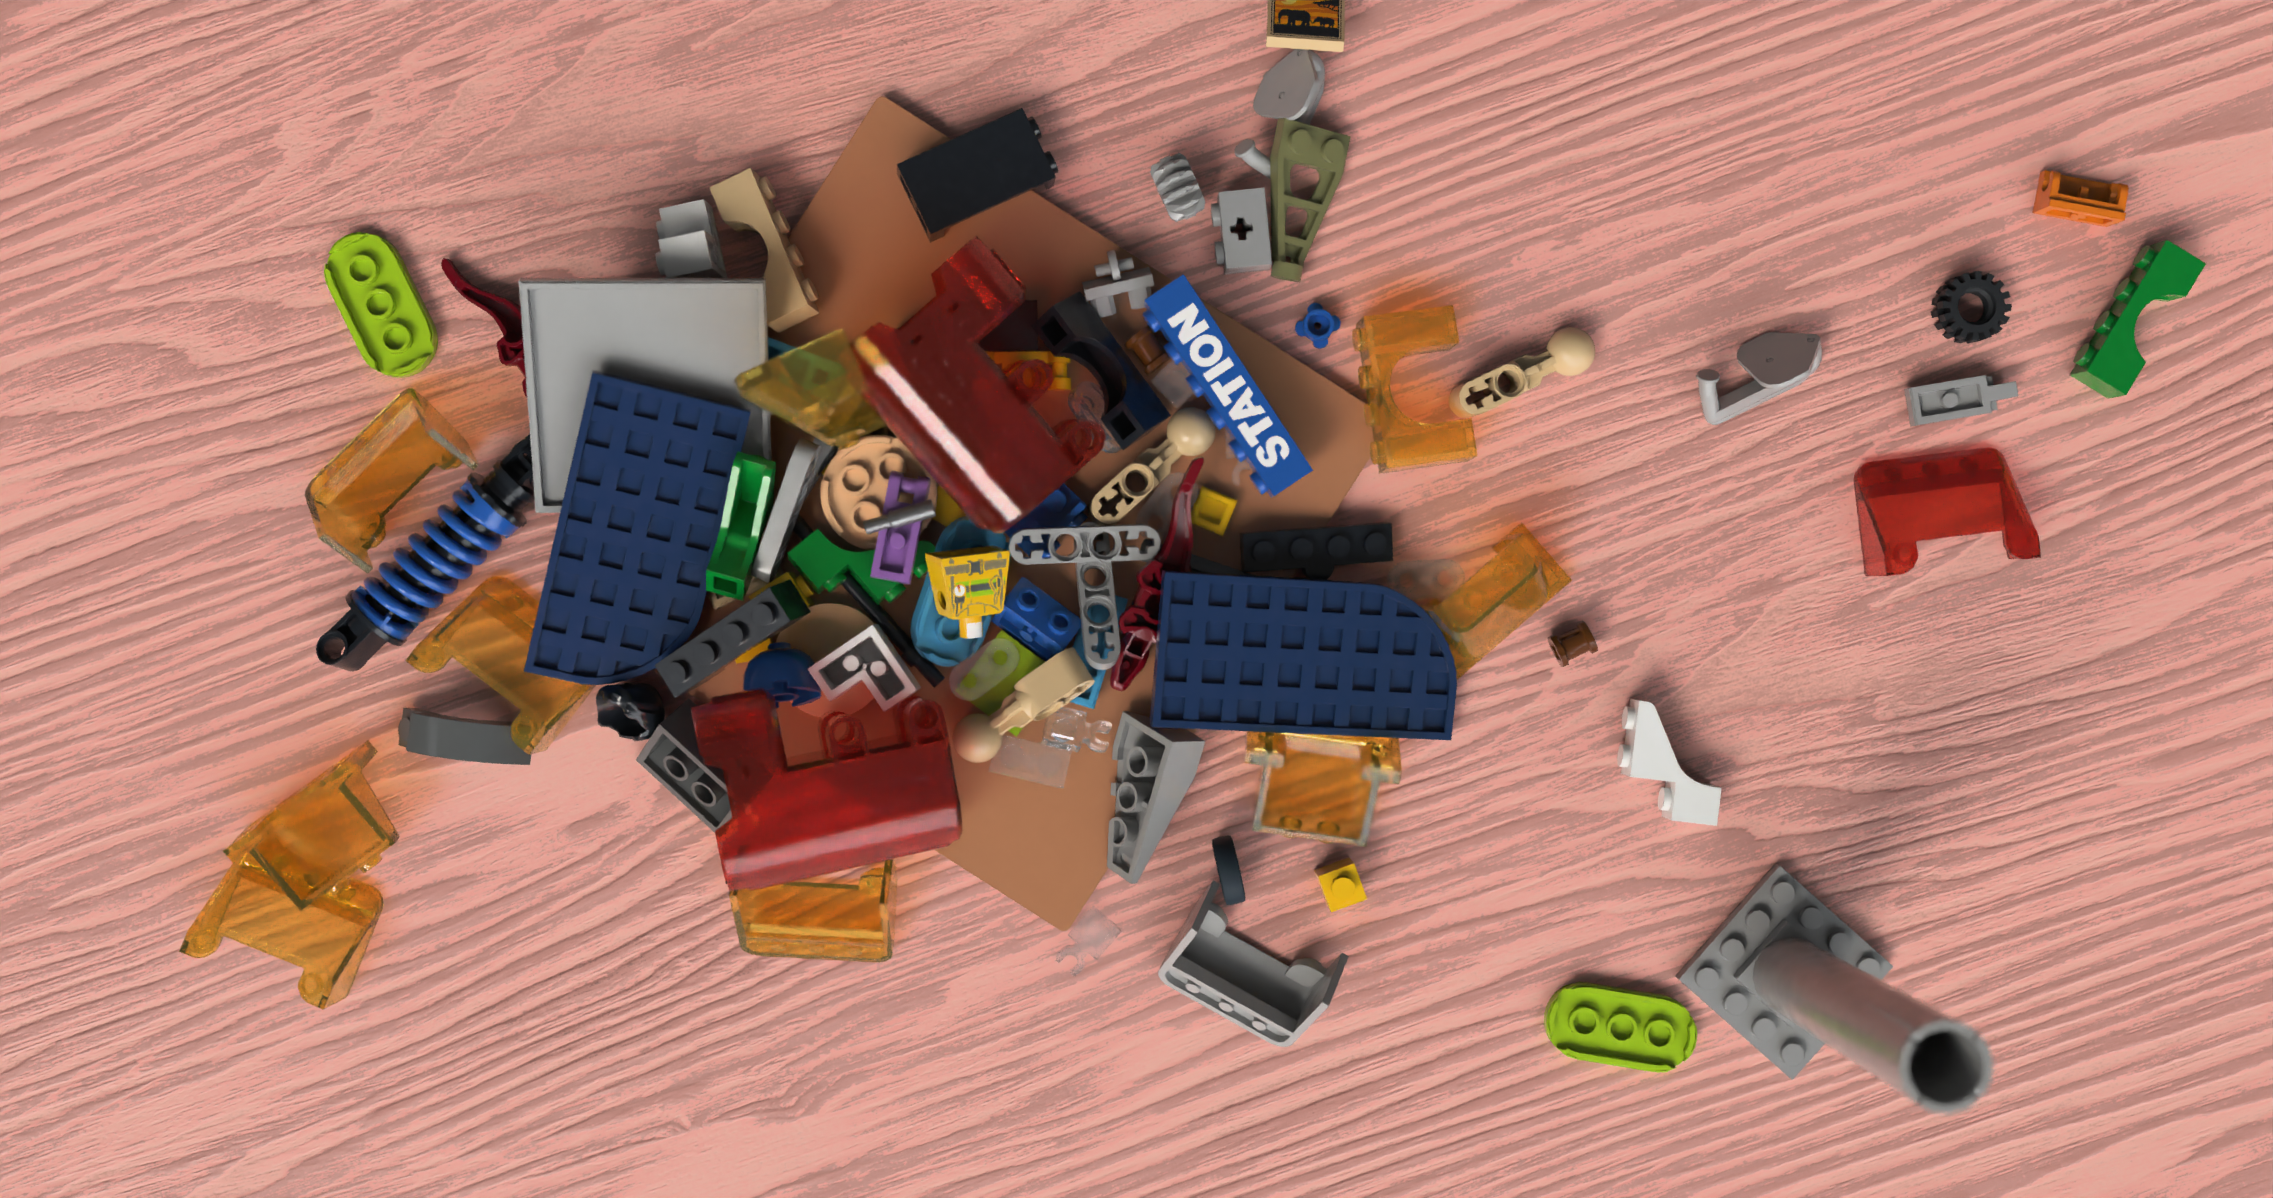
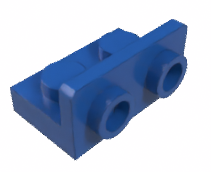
M1054 475L1002 530L1011 537L1014 532L1023 528L1080 526L1088 518L1083 513L1088 506ZM1049 534L1041 535L1043 543H1033L1027 535L1022 536L1021 543H1017L1028 556H1030V550L1043 549L1042 557L1050 556L1047 548ZM1059 535L1054 541L1055 551L1061 546V544L1057 541V539L1061 535Z
M1024 577L1018 581L1005 598L1003 611L1000 614H995L991 622L1044 661L1065 650L1081 628V618Z

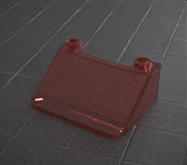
M1986 447L1871 461L1862 464L1854 474L1853 481L1865 576H1891L1910 571L1918 559L1916 541L2002 531L2003 545L2008 559L2041 557L2038 532L2007 461L1997 449Z

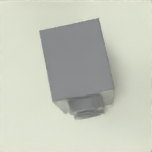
M1265 187L1218 192L1217 203L1211 204L1213 227L1220 226L1221 241L1215 242L1216 264L1224 265V275L1270 270L1272 258ZM1242 223L1244 230H1250L1247 232L1245 240H1239L1237 233H1231L1235 230L1236 224Z

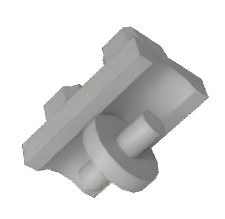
M1115 250L1107 251L1109 263L1094 267L1097 277L1112 274V276L1082 282L1086 301L1090 300L1092 308L1099 318L1117 313L1113 295L1128 292L1131 309L1145 308L1144 300L1151 296L1150 286H1154L1150 268L1146 267L1120 274L1121 271L1134 269L1132 257L1117 260Z

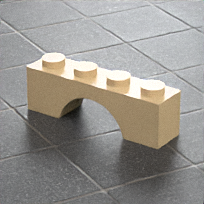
M748 168L710 187L723 221L736 232L750 231L761 234L766 243L768 262L762 278H766L767 325L779 333L819 314L815 304V300L819 299L817 290L809 278L805 279L800 267L805 265L804 259L795 244L791 245L786 233L790 231V226L782 211H776L772 199L776 198V193L769 179L766 176L760 177L754 170Z

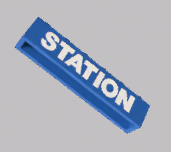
M1181 275L1146 298L1144 306L1147 310L1142 313L1144 319L1154 333L1161 330L1168 341L1164 345L1167 354L1175 365L1182 362L1190 374L1185 378L1188 386L1197 398L1201 395L1205 397L1211 406L1206 412L1216 428L1220 430L1225 427L1232 438L1228 446L1240 463L1246 459L1254 471L1249 477L1259 493L1263 495L1267 492L1272 498L1312 472L1313 469L1185 275Z

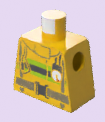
M990 545L925 553L937 612L950 619H959V636L961 638L982 637V616L1000 614L1004 609L1010 558L1009 550Z

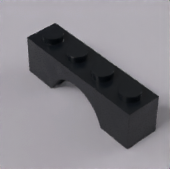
M1080 291L1053 305L1032 325L1054 357H1066L1075 360L1087 368L1096 378L1102 389L1105 403L1100 420L1122 450L1148 435L1171 416Z
M791 579L769 587L655 664V667L676 698L698 688L725 670V667L732 661L767 639L784 631L811 613Z

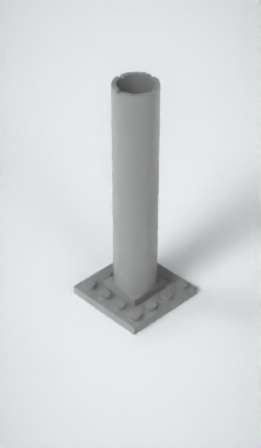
M1774 864L1675 976L1792 1080L1821 1047L1827 1044L1930 1112L1952 1114L1967 1110L1978 1102V1098L1986 1092L1991 1083L1993 1060L1989 1046L1981 1035L1964 1023L1882 981L1894 966L1780 865Z

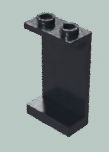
M1023 108L897 164V175L930 243L944 237V230L1041 185H1045L1046 190L1054 186L1055 173L1058 172L1057 164L1050 151L1044 153L1038 139L1042 138L1040 129L1033 117L1027 118Z

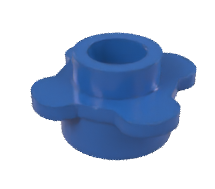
M1313 303L1307 308L1308 314L1303 321L1296 323L1295 331L1298 336H1305L1310 339L1315 348L1322 349L1328 345L1329 336L1333 331H1337L1340 328L1341 323L1337 316H1331L1329 312L1323 310L1321 304ZM1320 323L1321 329H1315L1314 324Z

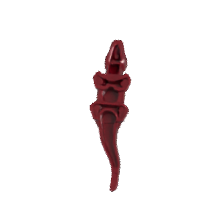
M443 258L441 262L442 269L455 289L468 301L490 314L503 333V337L497 342L500 362L505 366L518 367L525 377L522 381V386L527 398L521 306L509 299L484 291L471 284L462 276L450 259Z
M1203 457L1193 459L1185 472L1173 500L1170 528L1161 550L1137 572L1136 577L1140 585L1131 606L1119 618V629L1122 633H1126V635L1120 639L1119 658L1116 664L1112 666L1110 676L1111 688L1118 691L1126 690L1134 678L1143 670L1149 657V649L1153 643H1156L1162 570L1192 572L1190 565L1193 548L1191 495L1195 481L1204 463Z

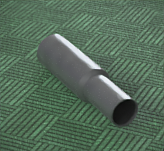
M930 499L889 511L886 515L863 521L868 535L891 527L895 529L936 516Z

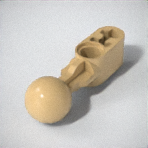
M1567 327L1560 329L1549 339L1546 351L1534 357L1527 354L1522 355L1456 386L1449 395V407L1458 417L1469 418L1485 413L1539 386L1543 377L1555 371L1565 376L1579 375L1586 371L1594 360V342L1588 333L1579 328ZM1500 374L1507 376L1510 381L1508 393L1503 392L1498 386ZM1483 390L1484 397L1473 401L1470 405L1466 403L1465 398L1470 394Z
M1187 407L1177 411L1168 422L1167 438L1157 448H1147L1093 497L1088 506V514L1092 522L1099 525H1115L1171 474V465L1182 455L1196 456L1207 451L1214 441L1216 431L1215 425L1208 414L1202 409ZM1137 473L1142 476L1145 482L1142 492H1132L1127 488L1125 479L1128 474ZM1119 493L1123 499L1112 509L1115 516L1113 517L1109 513L1102 516L1099 513L1102 507L1099 501L1108 503Z
M1068 648L1059 652L1019 680L1014 686L1015 691L1004 698L1002 707L990 716L976 713L961 719L953 733V744L957 753L970 762L980 763L988 761L999 751L1002 744V735L1013 727L1022 728L1032 720L1039 721L1052 715L1088 690L1095 681L1076 649Z

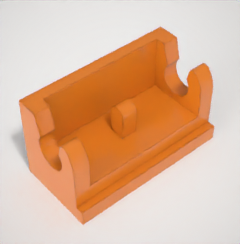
M2044 170L2040 172L2033 213L2109 227L2125 221L2128 185L2121 183L2108 184L2061 175L2058 171Z

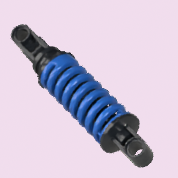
M530 434L517 443L503 460H498L493 465V471L486 477L476 472H471L467 476L466 482L460 487L461 490H457L452 494V498L457 506L452 509L448 505H440L437 512L442 521L438 524L432 519H427L422 525L428 534L425 538L417 533L411 534L408 537L409 545L413 550L409 552L404 548H397L393 552L395 560L402 567L401 570L388 562L379 565V572L387 581L386 584L375 577H367L364 580L365 588L360 585L345 596L346 602L351 609L318 640L316 653L321 662L347 671H357L386 642L402 646L420 622L428 618L429 608L440 606L443 603V594H451L457 589V579H467L472 575V565H481L487 560L486 550L494 551L501 546L502 539L500 535L508 538L518 528L523 527L527 523L521 510L528 503L533 504L535 502Z

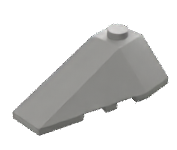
M1123 711L1112 751V760H1118L1117 782L1111 783L1110 795L1116 796L1115 817L1109 821L1107 867L1129 883L1135 884L1138 882L1196 775L1205 741L1185 728L1152 727L1150 725V717Z

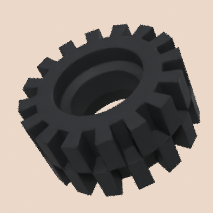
M1982 271L1968 272L1946 281V285L1939 287L1936 291L1939 296L1933 298L1931 304L1937 306V310L1931 311L1932 318L1938 317L1940 321L1934 324L1937 330L1944 328L1946 330L1943 334L1945 338L1954 337V342H1967V344L1992 337L1991 335L1999 333L2003 329L2000 325L2006 324L2010 318L2004 314L2011 311L2012 304H2005L2004 299L2010 297L2009 291L2003 293L2000 291L2004 283L2001 280L1993 282L1994 275L1990 273L1982 275ZM1966 293L1978 296L1983 303V315L1976 322L1966 321L1959 313V300Z

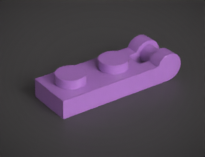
M891 471L882 516L888 514L889 511L926 501L931 478L918 476L917 479L904 477L903 472ZM901 492L914 494L912 504L899 502ZM922 521L895 529L891 527L879 531L870 574L872 578L910 585Z

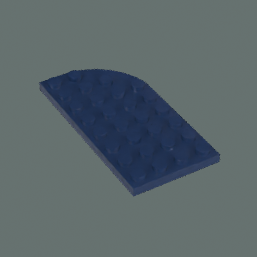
M593 370L524 672L586 685L612 684L641 676L655 669V664L679 649L688 640L696 628L702 613L707 593L706 569L720 531L732 465L737 451L741 452L751 414L750 409Z
M1162 570L1150 725L1152 727L1430 740L1452 739L1457 673L1450 647L1434 620L1424 609L1401 593L1371 582Z

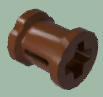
M1149 325L1133 335L1124 344L1127 350L1132 349L1144 364V372L1147 376L1171 359L1163 345L1153 334Z
M1584 621L1578 622L1577 628L1558 637L1555 635L1548 637L1549 645L1561 667L1569 665V660L1588 651L1592 654L1598 651L1594 636Z

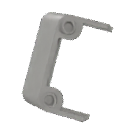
M1212 881L1192 908L1158 971L1159 978L1172 989L1263 1040L1280 1047L1291 1046L1329 1007L1349 956L1341 953L1328 968L1323 967L1320 962L1312 958L1297 959L1290 966L1285 965L1225 931L1228 918L1219 905L1212 903L1220 884Z

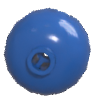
M787 642L769 644L767 646L768 650L758 653L749 661L744 672V700L747 705L753 707L779 708V702L792 700V707L814 702L821 697V688L808 671V668L815 664L814 660L802 650L791 648V644Z

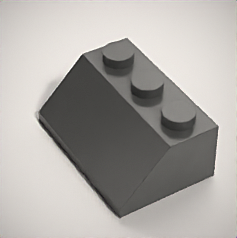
M689 698L658 725L636 759L641 766L719 837L760 794L773 777L761 761L753 758L738 744L734 736L725 732L710 718L703 708L698 707Z

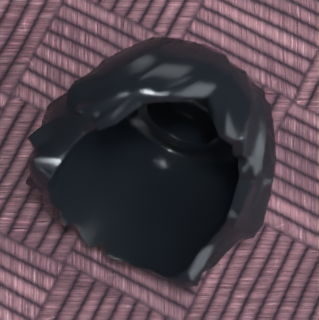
M631 682L606 685L600 688L596 695L598 725L615 730L619 737L633 739V741L649 739L658 725L665 719L662 698L656 688L650 684Z

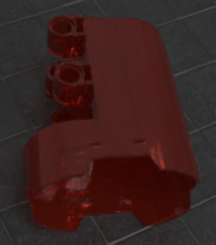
M976 236L931 273L936 296L899 329L878 322L875 326L872 325L836 358L848 373L845 379L973 524L977 528L992 530L993 533H1003L1028 515L1065 481L1093 459L1104 447L1106 438L1102 427L1090 420L1064 419L1051 428L1034 409L1032 404L1046 393L1052 385L1053 373L1047 363L1038 359L1019 360L1010 363L1001 370L978 344L980 340L1026 301L1027 287L994 248L990 250ZM1026 368L1032 376L1028 387L1023 382V373ZM1080 429L1082 437L1077 445L1075 437ZM1092 432H1093V434H1094V440H1093L1092 445L1089 447V445L1091 444V441H1092Z
M762 687L710 697L711 702L691 708L699 755L703 756L704 764L723 769L732 818L715 831L725 882L728 884L729 891L748 888L750 892L946 848L953 841L959 840L962 834L961 806L952 762L950 741L945 715L942 707L937 702L916 695L908 696L893 707L896 735L868 741L864 726L857 718L839 710L828 711L820 717L817 724L821 750L786 757L774 696ZM921 707V716L915 722L914 714ZM845 722V734L836 739V727Z

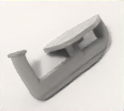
M1294 49L1264 75L1253 102L1255 112L1262 117L1286 118L1310 125L1324 91L1325 67L1322 59L1312 50ZM1246 139L1240 142L1234 151L1236 157L1242 158L1249 166L1271 179L1270 157H1267L1255 147L1254 140Z
M1769 332L1743 344L1737 351L1738 363L1755 380L1718 398L1716 382L1720 379L1719 373L1712 369L1699 370L1696 378L1699 381V395L1706 421L1712 425L1721 424L1800 385L1816 371L1822 361L1820 337L1817 334Z

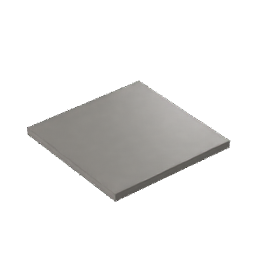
M520 278L519 290L536 513H560L593 370L750 409L751 414L741 452L749 455H760L772 461L766 278Z

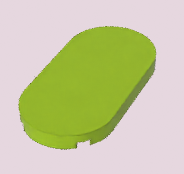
M356 232L340 238L329 251L330 256L324 267V278L363 359L371 368L387 376L404 378L418 374L434 358L438 345V335L435 324L400 253L389 241L377 235Z
M1575 982L1563 986L1556 991L1548 1001L1544 1012V1027L1552 1044L1564 1055L1577 1060L1649 1072H1668L1677 1068L1675 1066L1681 1064L1682 1061L1685 1062L1692 1055L1697 1042L1696 1024L1689 1011L1677 1000L1661 994L1589 982Z

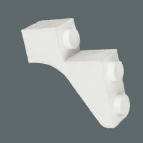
M1630 699L1629 706H1625L1622 714V728L1626 729L1625 744H1620L1617 755V764L1619 767H1622L1621 774L1635 778L1666 781L1665 787H1661L1658 795V808L1662 810V817L1671 821L1717 826L1722 788L1712 784L1699 783L1688 777L1677 762L1655 706L1647 701Z

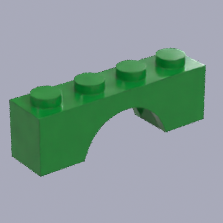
M2169 240L2147 245L2139 251L2133 261V265L2136 267L2129 278L2124 279L2118 285L2113 294L2115 301L2109 311H2105L2094 324L2093 330L2096 332L2089 343L2083 345L2074 357L2073 362L2076 365L2070 376L2108 399L2127 395L2146 363L2137 349L2134 336L2135 324L2141 311L2153 300L2168 302L2186 297L2206 265L2205 262Z

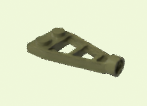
M1278 119L1270 155L1271 253L1273 261L1271 277L1292 282L1301 281L1305 258L1343 175L1351 136L1295 120ZM1295 164L1316 169L1319 173V181L1314 193L1307 200L1296 198L1291 192L1290 171ZM1290 206L1306 210L1307 219L1302 234L1298 238L1288 236L1285 231L1286 212ZM1286 256L1291 258L1290 263L1286 262Z

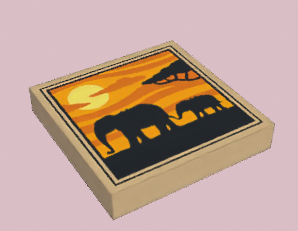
M1268 0L1266 47L1343 52L1345 42V0Z

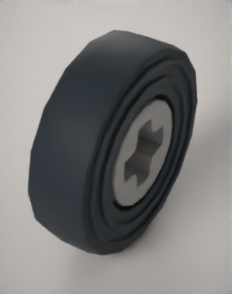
M1231 835L1212 839L1213 852L1226 905L1242 903L1245 901L1246 896Z

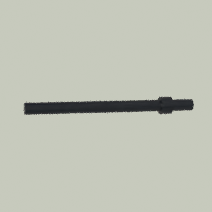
M798 515L793 531L803 541L814 530ZM846 571L844 575L847 579L841 585L875 623L879 624L883 632L903 653L901 655L903 660L911 668L915 666L934 688L945 679L944 675L932 662L926 660L918 653L909 636L880 604L877 605L851 573Z

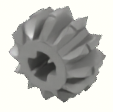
M1181 153L1173 156L1168 155L1151 166V176L1172 220L1175 222L1183 219L1187 220L1204 209L1205 199L1184 155Z

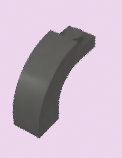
M403 708L402 719L398 726V745L406 747V751L439 758L481 763L530 765L535 727L513 721L467 719L442 715L418 708Z

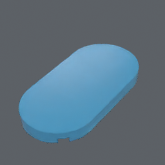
M964 516L953 521L944 529L934 552L990 545L1009 550V542H1006V537L1003 534L1004 531L994 521L980 516ZM927 572L911 620L910 632L912 642L918 653L934 664L946 667L961 664V661H964L967 657L971 658L980 649L992 615L982 616V637L961 638L959 636V619H950L937 612L930 577Z

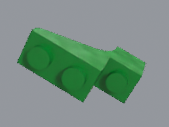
M737 451L732 465L720 531L706 569V591L744 601L753 578L751 571L759 550V542L773 508L776 462L767 460L760 455H749Z
M819 529L815 530L788 552V560L817 594L821 593L824 589L829 593L834 591L847 579L844 575L846 571L851 573L877 605L885 599L888 603L893 602L907 589L904 583L876 579L870 576L875 550L864 552L844 550L830 542ZM918 542L912 577L916 575L920 579L927 574L928 568L925 553H932L936 548L931 542Z

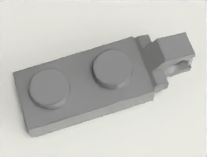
M1986 375L1904 389L1910 427L1992 413V411L1998 410L1997 400L2019 396L2016 381L1994 385L1992 376L1986 377Z

